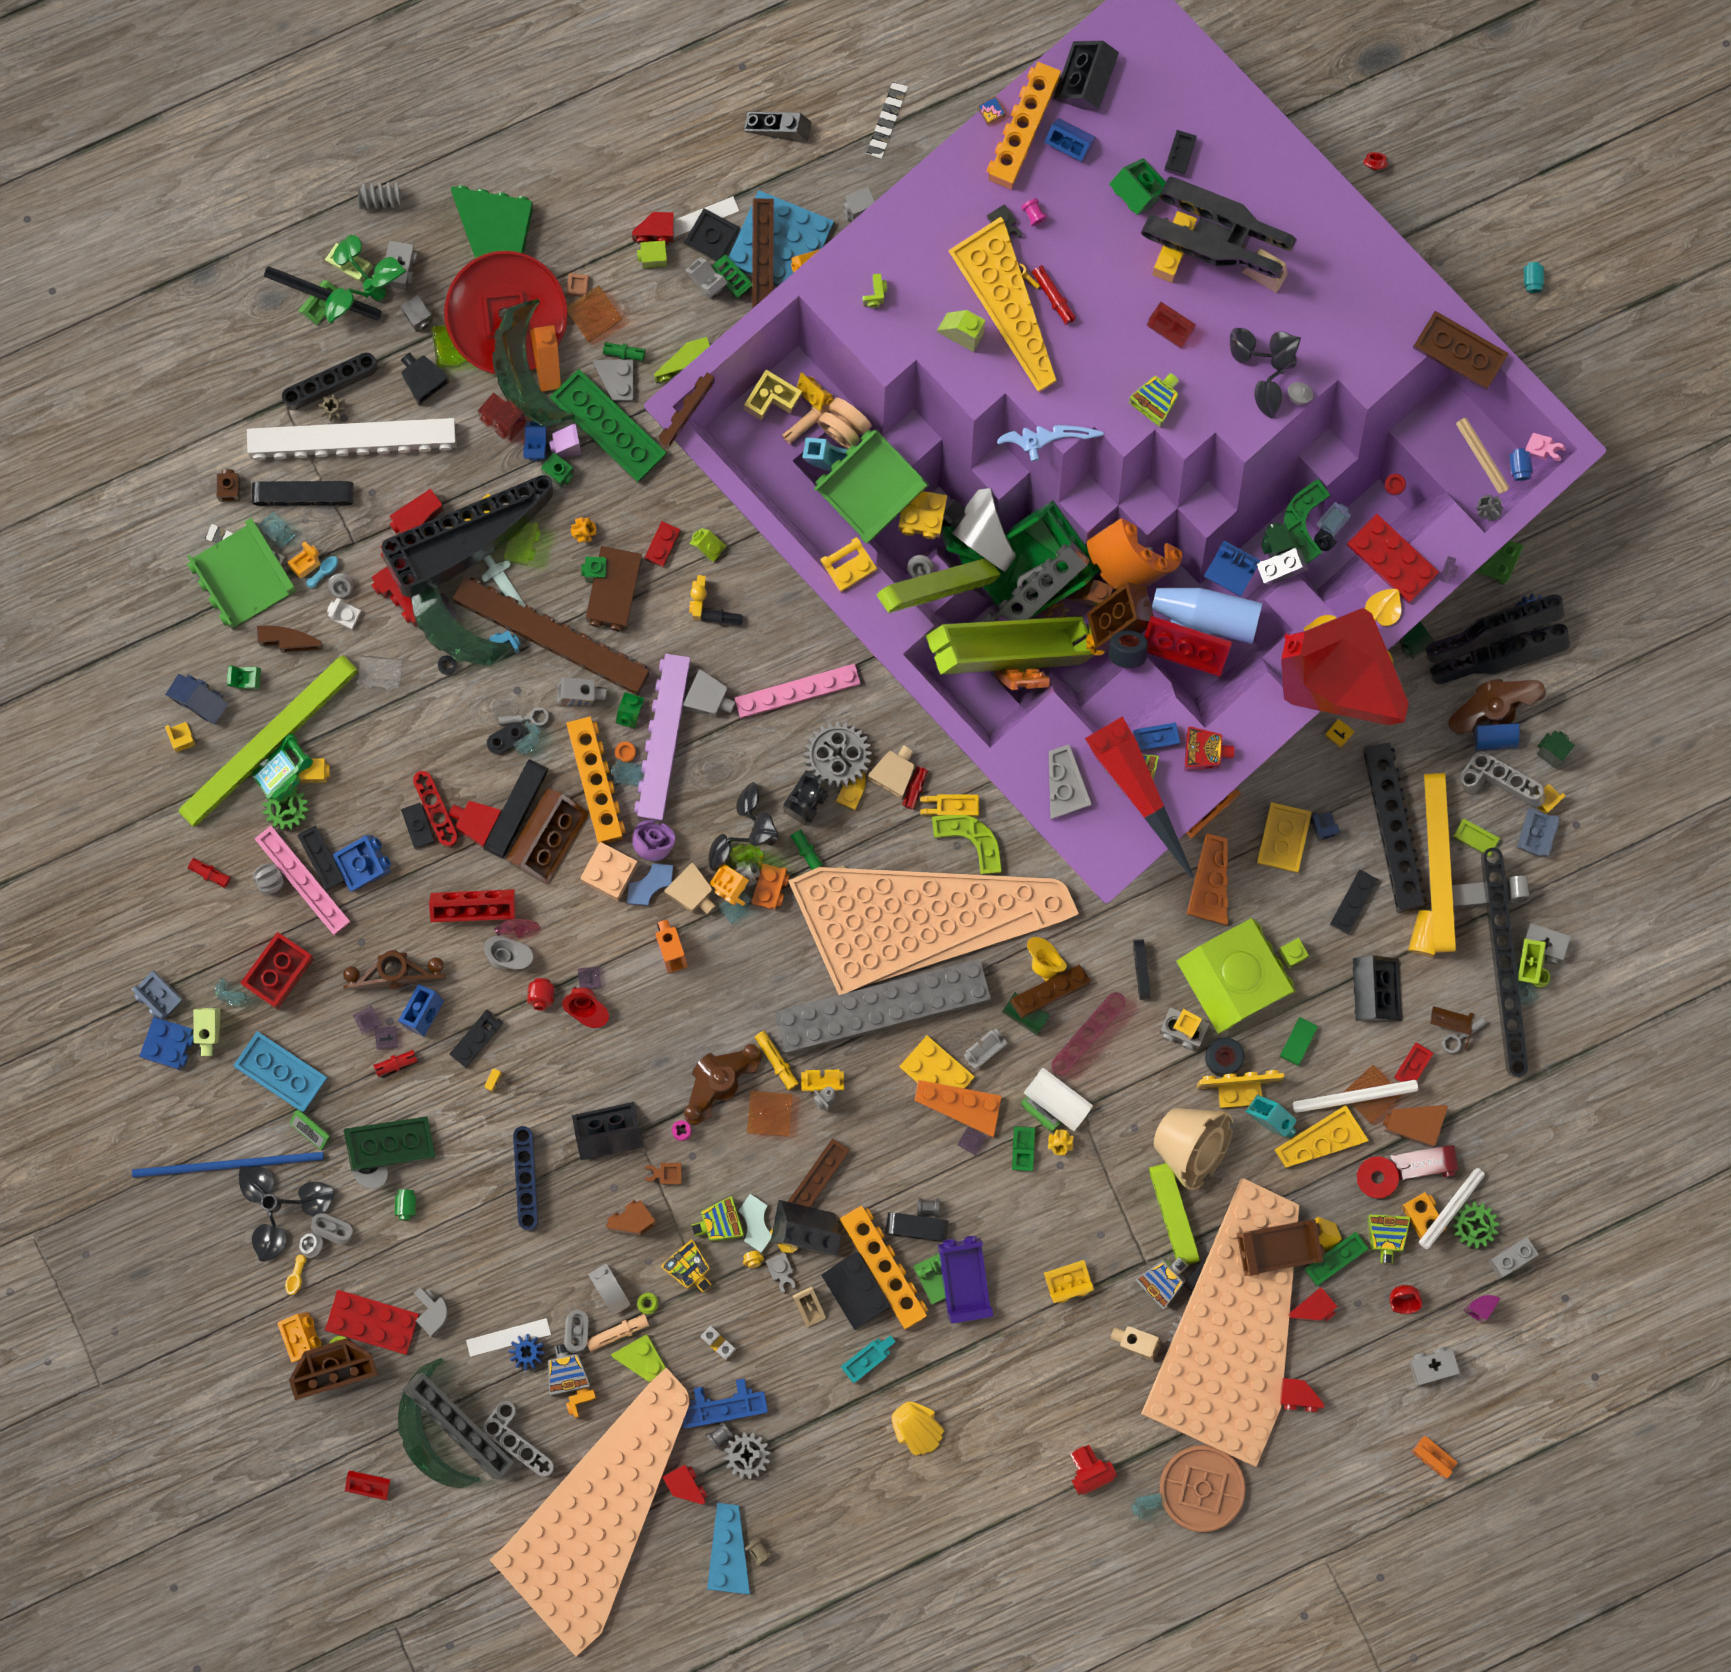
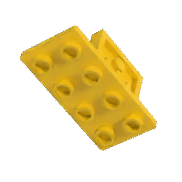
M1279 1070L1266 1071L1264 1075H1258V1072H1248L1243 1077H1237L1236 1074H1226L1221 1079H1216L1215 1076H1204L1197 1083V1089L1218 1088L1220 1109L1250 1106L1256 1095L1262 1096L1261 1084L1278 1083L1285 1077L1284 1073H1279Z

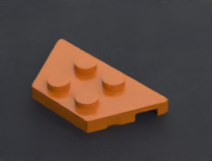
M1006 668V670L995 671V677L1011 690H1017V687H1025L1027 689L1049 687L1050 679L1043 672H1039V669L1028 668L1026 671H1022L1016 668Z

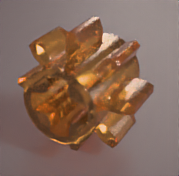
M1064 601L1060 604L1055 603L1047 608L1049 614H1046L1045 618H1055L1053 611H1058V609H1061L1063 615H1058L1056 618L1068 617L1066 613L1070 611V608L1064 609Z

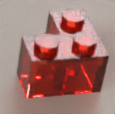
M494 392L478 410L479 420L485 426L489 427L491 425L495 428V433L503 440L507 438L512 441L526 424L524 412L511 401L507 400L505 402Z

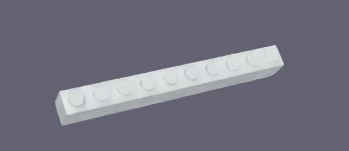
M454 418L247 429L248 455L257 461L265 460L266 457H274V459L280 460L286 459V456L306 458L307 455L327 457L328 454L347 456L348 453L368 455L369 452L388 454L390 451L409 453L411 450L418 449L420 452H429L431 449L437 448L441 451H450L452 448H457Z

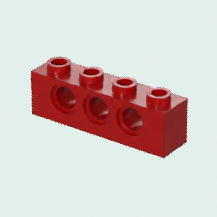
M515 889L431 893L429 900L430 923L515 919Z

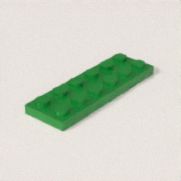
M580 369L550 396V400L637 483L667 455L646 432Z

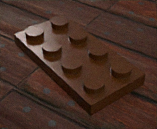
M1434 311L1413 346L1415 350L1486 391L1509 354L1437 311Z

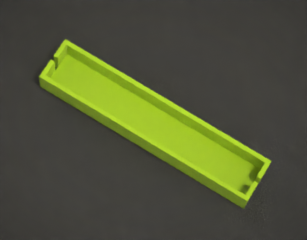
M1082 617L942 624L926 635L932 653L936 654L934 659L941 675L1006 670V668L1028 669L1081 665L1095 656L1089 649H1086V639L1073 646V643L1089 634Z

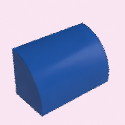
M1058 118L1052 124L1044 143L1082 162L1096 137Z
M1519 724L1477 726L1474 730L1475 751L1517 749L1519 746Z

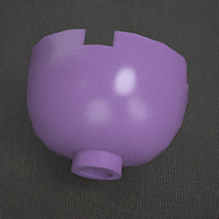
M655 820L640 822L636 826L632 838V845L636 854L648 861H660L667 857L675 841V834L672 829L664 823L661 825L654 824Z

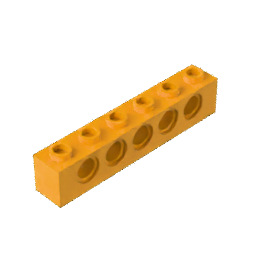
M1037 62L1035 68H1030L1027 79H1029L1027 87L1023 85L1019 94V98L1022 99L1019 105L1015 104L1011 113L1013 119L1011 124L1007 123L1004 128L1003 135H1005L1003 142L999 141L994 152L997 154L995 161L991 160L986 172L989 173V181L1012 190L1059 82L1060 70ZM1040 84L1044 89L1037 91L1034 89V86ZM1033 103L1036 105V108L1028 109L1025 105ZM1023 121L1026 122L1028 126L1026 128H1020L1017 124ZM1012 140H1016L1020 143V145L1017 147H1013L1009 144V142ZM1003 159H1009L1012 162V164L1005 166L1001 163V161Z
M591 716L567 722L598 845L600 842L608 844L623 840L622 834L626 832L623 821L618 822L617 814L620 813L618 802H613L611 796L615 791L612 781L608 782L606 774L610 773L607 761L602 762L601 754L604 753L602 741L597 742L595 734L599 733L596 721L592 722ZM588 736L592 739V742L589 745H582L580 743L581 739ZM594 756L597 758V762L594 765L586 764V759ZM595 776H600L602 782L599 785H593L591 779ZM605 796L608 798V801L604 805H599L596 803L597 798ZM611 816L613 821L610 825H604L601 822L602 818Z
M860 1206L841 1217L840 1222L891 1305L903 1329L906 1330L927 1317L925 1312L928 1309L922 1300L918 1302L914 1294L917 1293V1290L912 1282L907 1283L904 1275H906V1272L901 1263H895L893 1257L896 1255L891 1246H885L882 1240L885 1236L879 1226L875 1228L871 1220L874 1218L868 1208L864 1210ZM862 1224L867 1225L870 1229L869 1233L865 1236L857 1232V1228ZM871 1243L879 1244L880 1251L877 1254H872L868 1251V1246ZM887 1261L891 1264V1270L884 1273L880 1271L879 1264ZM892 1280H899L902 1283V1288L898 1291H893L890 1288ZM902 1299H911L913 1306L910 1309H903L900 1304Z

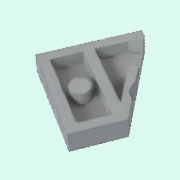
M593 360V365L613 402H633V360Z

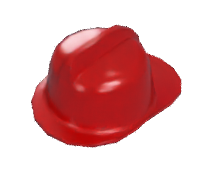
M574 987L571 994L567 995L563 1000L562 1007L564 1011L587 1027L600 1028L606 1025L609 1020L607 1008L597 1000L595 993L591 989Z

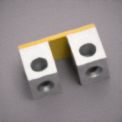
M709 1326L700 1336L725 1361L736 1350L712 1326Z

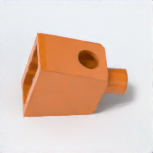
M668 920L658 922L657 928L659 932L655 933L668 974L688 968L676 928L670 927Z

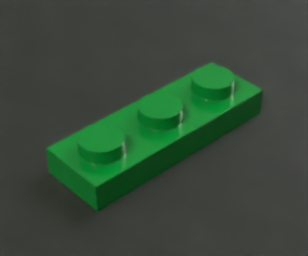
M1354 1232L1325 1253L1323 1262L1311 1263L1304 1271L1315 1286H1318L1368 1250V1247L1357 1232Z

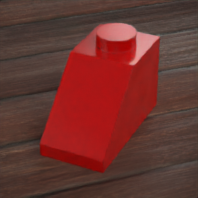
M1320 1287L1291 1311L1288 1316L1289 1319L1320 1322L1324 1319L1327 1322L1336 1314L1334 1309L1337 1308V1305Z

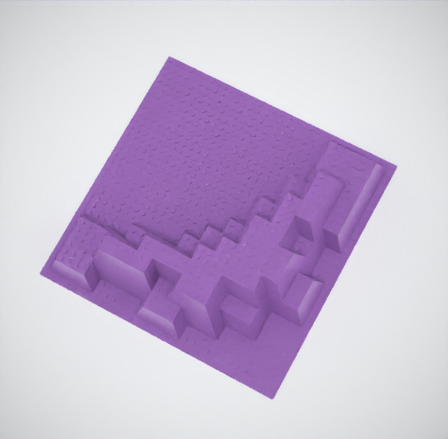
M1105 0L995 96L1004 114L998 116V113L993 114L992 109L989 112L984 109L983 113L979 110L644 404L645 410L663 429H668L672 424L671 418L677 410L680 412L684 405L682 403L689 393L692 394L696 389L694 386L700 376L704 377L707 372L714 376L715 383L677 436L675 442L1105 904L1111 902L1164 854L1168 848L1124 792L1116 786V782L1112 777L1105 773L1106 770L1093 755L1084 739L1085 737L1123 716L1132 734L1135 729L1176 722L1180 745L1141 751L1143 755L1159 756L1153 781L1179 840L1320 712L1319 710L1292 705L1284 700L1281 657L1285 643L1284 636L1286 633L1294 634L1304 631V627L1320 616L1333 615L1338 618L1357 609L1365 608L1366 602L1372 595L1383 590L1392 589L1347 546V543L1376 514L1383 518L1439 571V574L1409 604L1400 596L1401 615L1396 623L1390 626H1382L1376 621L1386 649L1389 650L1606 453V448L1174 0ZM1103 40L1117 50L1119 54L1099 110H1083L1053 99L1056 92L1055 89L1012 190L989 181V173L986 172L991 160L995 161L997 154L994 152L998 142H1003L1005 138L1003 131L1006 124H1011L1013 117L1011 113L1015 104L1019 105L1022 99L1019 98V94L1023 85L1026 87L1028 85L1029 79H1027L1030 68H1035L1037 62L1060 70L1062 75L1073 41ZM1037 84L1034 86V89L1041 91L1044 87ZM1033 103L1025 105L1028 109L1036 108V105ZM984 112H992V115H996V118L990 119L988 122ZM1058 118L1096 137L1082 162L1044 143L1052 124ZM1023 121L1017 124L1020 128H1026L1028 126V124ZM1177 130L1197 136L1184 177L1164 171ZM1012 140L1009 142V144L1013 147H1017L1020 145V143L1016 140ZM1144 158L1165 181H1167L1168 177H1175L1244 204L1259 222L1285 231L1297 239L1292 251L1284 250L1254 237L1250 238L1245 248L1254 253L1258 249H1263L1283 261L1287 267L1288 275L1278 292L1275 293L1243 274L1244 266L1216 267L1186 254L1182 257L1172 283L1153 276V269L1163 245L1141 235V230L1148 216L1155 215L1163 219L1166 217L1170 222H1173L1177 211L1197 218L1196 225L1199 219L1206 218L1170 205L1161 199L1148 210L1136 215L1135 212L1128 208L1124 200L1114 193L1109 183L1123 167ZM1003 159L1001 161V163L1005 166L1012 164V162L1009 159ZM1037 198L1039 200L1038 205L1043 214H1046L1048 217L1044 222L1032 227L1029 217L1025 211H1022L1021 206ZM1004 204L1016 219V224L1013 227L1018 228L1022 234L1020 239L1014 233L1010 235L1018 265L1023 264L1027 268L1028 274L1036 282L1037 280L1031 272L1036 267L1039 268L1040 265H1043L1062 297H1066L1067 305L1076 316V320L1072 323L1068 322V325H1064L1057 311L1052 309V303L1041 286L1036 289L1023 278L1057 382L1041 392H1038L948 251L989 225L990 222L987 219V215ZM1019 265L1020 271L1023 273L1024 269ZM881 273L882 280H886L887 293H884V304H880L877 308L863 306L862 297L874 295L873 274ZM968 310L986 320L984 335L974 352L937 332L947 313ZM1434 311L1441 313L1509 353L1487 391L1413 348ZM1234 328L1249 330L1256 339L1254 351L1272 354L1269 343L1272 335L1276 332L1282 331L1301 337L1296 353V366L1292 369L1284 370L1283 374L1278 375L1271 381L1276 382L1282 391V402L1275 414V418H1269L1263 414L1258 408L1254 397L1257 382L1266 381L1269 376L1277 372L1271 365L1272 358L1253 356L1251 354V359L1248 362H1237L1230 350V334ZM765 370H768L796 388L800 372H803L806 376L815 378V381L822 386V390L825 389L828 393H831L834 399H843L859 410L871 423L872 426L869 430L871 432L878 430L929 484L924 490L925 492L947 495L945 507L952 499H955L966 508L977 490L991 488L1004 532H1007L1015 524L1052 500L1086 546L1087 540L1123 518L1137 526L1138 544L1144 547H1152L1155 553L1164 558V545L1166 543L1182 551L1183 557L1178 568L1147 588L1151 607L1157 588H1203L1240 597L1204 577L1223 541H1226L1259 559L1261 562L1269 559L1268 554L1265 555L1261 547L1265 530L1274 523L1284 524L1285 513L1291 500L1297 493L1316 479L1320 480L1330 493V497L1307 515L1306 529L1314 541L1315 535L1322 528L1324 531L1332 534L1337 544L1329 551H1322L1320 556L1307 564L1309 570L1271 586L1264 584L1257 567L1240 597L1262 603L1253 643L1249 644L1211 634L1212 636L1232 642L1220 677L1147 653L1145 663L1141 666L1123 668L1115 665L1109 658V652L1106 651L1104 655H1095L1081 665L1035 668L1039 669V672H1043L1050 679L1049 687L1027 689L1025 687H1017V690H1011L995 677V671L941 675L934 659L936 654L932 653L926 635L942 624L982 622L981 620L989 612L994 614L998 610L991 596L983 587L888 614L876 595L888 585L913 578L909 574L907 567L912 557L917 555L928 557L933 563L932 573L962 565L959 554L946 549L942 535H940V538L926 539L920 534H914V536L902 534V531H898L901 513L869 544H866L818 491L814 490L817 486L815 482L823 474L827 476L831 471L815 467L803 459L806 438L826 439L833 446L842 449L847 448L826 434L817 422L791 445L782 437L783 433L811 411L812 405L801 395L794 409L789 414L772 403L763 419L759 420L743 410L744 404ZM1171 373L1179 379V382L1173 388L1178 393V398L1163 425L1158 427L1128 402L1130 396L1153 376H1157L1163 381ZM1301 382L1308 385L1313 391L1312 400L1305 405L1294 404L1289 399L1288 388L1292 383ZM1461 419H1468L1509 485V489L1504 493H1498L1458 429L1456 423ZM1055 425L1078 426L1104 432L1103 436L1088 439L1077 437L1055 439L1037 450L1039 460L1031 461L1029 452H1025L1020 445L1014 442L997 443L1002 435L1012 431L1023 436V428L1037 433L1038 426L1053 432ZM1063 431L1065 433H1080L1089 435V433L1079 431ZM1533 433L1552 438L1554 444L1561 443L1564 445L1565 451L1558 450L1555 453L1561 457V461L1553 460L1550 455L1547 456L1546 460L1531 456L1533 469L1531 479L1526 481L1514 480V476L1511 475L1509 455L1515 449H1526ZM858 435L860 441L856 446H858L862 442L861 437L863 435ZM1391 474H1400L1406 481L1405 490L1398 496L1388 494L1384 488V483ZM1491 494L1493 498L1498 496L1503 502L1501 505L1504 509L1497 520L1488 521L1486 518L1482 520L1477 514L1476 506H1478V501L1485 495ZM857 537L877 570L843 592H840L820 559L824 556L832 555L850 544L851 540ZM854 550L833 563L834 570L859 555L858 552ZM1098 573L1092 578L1108 584ZM1068 595L1029 619L1082 617L1089 632L1087 612L1093 608L1069 601ZM1020 603L1013 605L1016 610H1023V606ZM1152 609L1154 617L1171 621L1169 617ZM998 617L999 621H1008L1006 617ZM1087 635L1073 643V646L1086 639ZM1188 726L1222 734V745L1234 746V758H1221L1219 768L1184 771ZM1069 744L1092 805L1050 820L1048 752Z

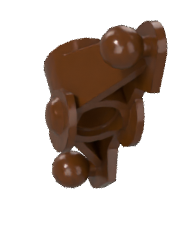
M1502 679L1487 681L1477 687L1476 693L1450 717L1448 725L1453 732L1461 735L1466 732H1473L1476 724L1480 722L1490 721L1492 725L1512 724L1516 717V708L1522 703L1532 706L1536 701L1542 700L1546 695L1545 687L1539 680L1503 682Z
M389 950L383 955L378 956V961L358 982L356 981L360 977L359 970L353 966L347 967L343 972V977L348 984L343 985V990H364L379 987L398 990L410 984L445 980L447 976L446 974H441V971L444 969V962L438 957L429 960L427 967L432 973L429 974L406 959L407 953ZM395 961L401 964L402 969L396 976L386 975L385 967L389 962ZM408 967L421 975L408 976ZM378 971L381 979L369 980Z
M748 1044L742 1051L719 1056L709 1053L696 1064L692 1072L696 1079L689 1104L684 1110V1117L688 1124L698 1125L712 1118V1104L716 1100H730L738 1092L737 1078L741 1074L756 1073L762 1060V1052L757 1045Z

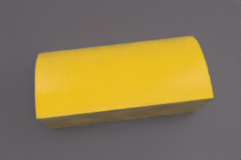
M1419 910L1408 951L1431 958L1435 955L1432 911Z

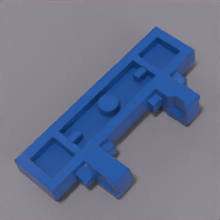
M743 1378L736 1380L738 1393L733 1394V1397L711 1401V1399H705L703 1386L694 1388L695 1399L691 1400V1405L683 1421V1428L686 1429L768 1413L765 1391L753 1393L752 1388L747 1389L746 1381Z

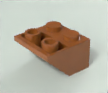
M633 1200L625 1206L626 1210L619 1215L617 1212L607 1219L606 1227L610 1232L640 1237L656 1226L657 1223L641 1200L638 1202Z

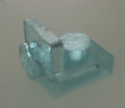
M274 512L258 525L280 549L295 536L289 526Z
M617 759V763L612 765L611 776L614 777L615 783L639 786L642 765L622 762L621 759Z
M744 891L738 897L745 902L744 906L736 903L734 906L728 901H724L718 906L719 910L731 924L751 909L749 904L751 899Z
M1161 1493L1134 1498V1502L1131 1503L1133 1516L1137 1515L1138 1519H1143L1142 1505H1145V1509L1158 1507L1157 1503L1162 1502Z

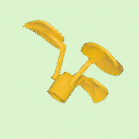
M1398 589L1383 590L1368 599L1365 609L1373 614L1375 622L1377 621L1382 626H1390L1398 621L1401 615ZM1333 615L1320 616L1304 627V631L1331 621L1336 617ZM1388 651V654H1389V656H1390V658H1391V661H1392V663H1393L1392 656H1391V654H1390L1389 651Z

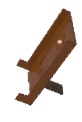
M1433 1006L1430 1024L1469 1034L1465 1046L1466 1051L1472 1034L1471 1021L1474 1013H1469L1468 1016Z

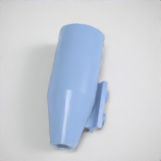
M1157 588L1152 605L1153 610L1169 617L1172 623L1209 635L1213 634L1249 644L1253 643L1262 608V603L1203 588Z

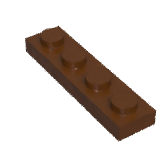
M707 372L704 377L700 376L694 386L696 387L692 394L689 393L682 403L684 406L681 411L677 410L671 418L672 424L668 429L664 428L659 435L661 448L668 451L715 383L713 375Z
M1079 964L1013 997L1010 1002L1020 1017L1024 1018L1088 986L1091 980Z
M832 1138L788 1202L811 1207L850 1150Z

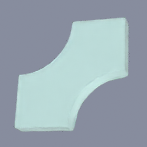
M749 1194L738 1211L747 1223V1234L744 1242L762 1253L772 1236L764 1222V1214L768 1206Z

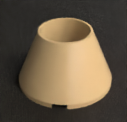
M1174 1108L1162 1119L1155 1133L1154 1148L1184 1187L1190 1190L1197 1189L1204 1184L1202 1180L1208 1174L1213 1175L1231 1141L1233 1130L1229 1128L1230 1122L1233 1123V1118L1224 1111Z

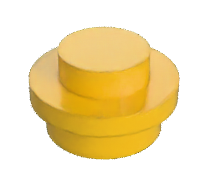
M759 1251L748 1252L743 1256V1265L749 1266V1268H756L761 1265L764 1257L760 1255Z

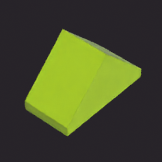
M1524 939L1518 981L1539 984L1544 967L1546 942Z

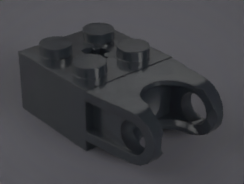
M806 770L783 804L784 813L804 826L808 821L811 823L817 814V806L819 804L823 805L828 797L827 783Z

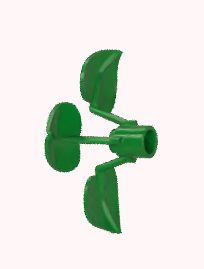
M348 235L336 247L333 260L340 266L345 265L350 260L366 279L363 283L364 292L350 288L346 291L343 288L333 291L325 303V315L328 322L332 324L335 319L350 309L354 301L352 293L362 295L365 298L370 296L375 301H380L387 293V289L384 286L407 271L395 258L387 257L376 265L374 269L375 274L372 275L371 279L353 259L362 250L361 240L355 235Z

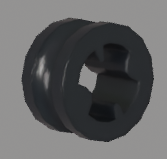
M450 655L442 656L438 661L439 671L444 675H450L455 672L456 660ZM447 660H450V664H453V667L444 670V666H441L442 662L446 663Z

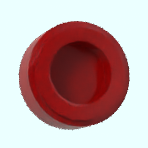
M1391 474L1387 477L1384 488L1388 494L1398 496L1405 490L1406 481L1400 474Z

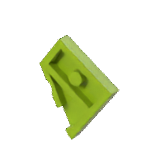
M647 1334L611 1354L615 1360L648 1382L655 1379L666 1368Z

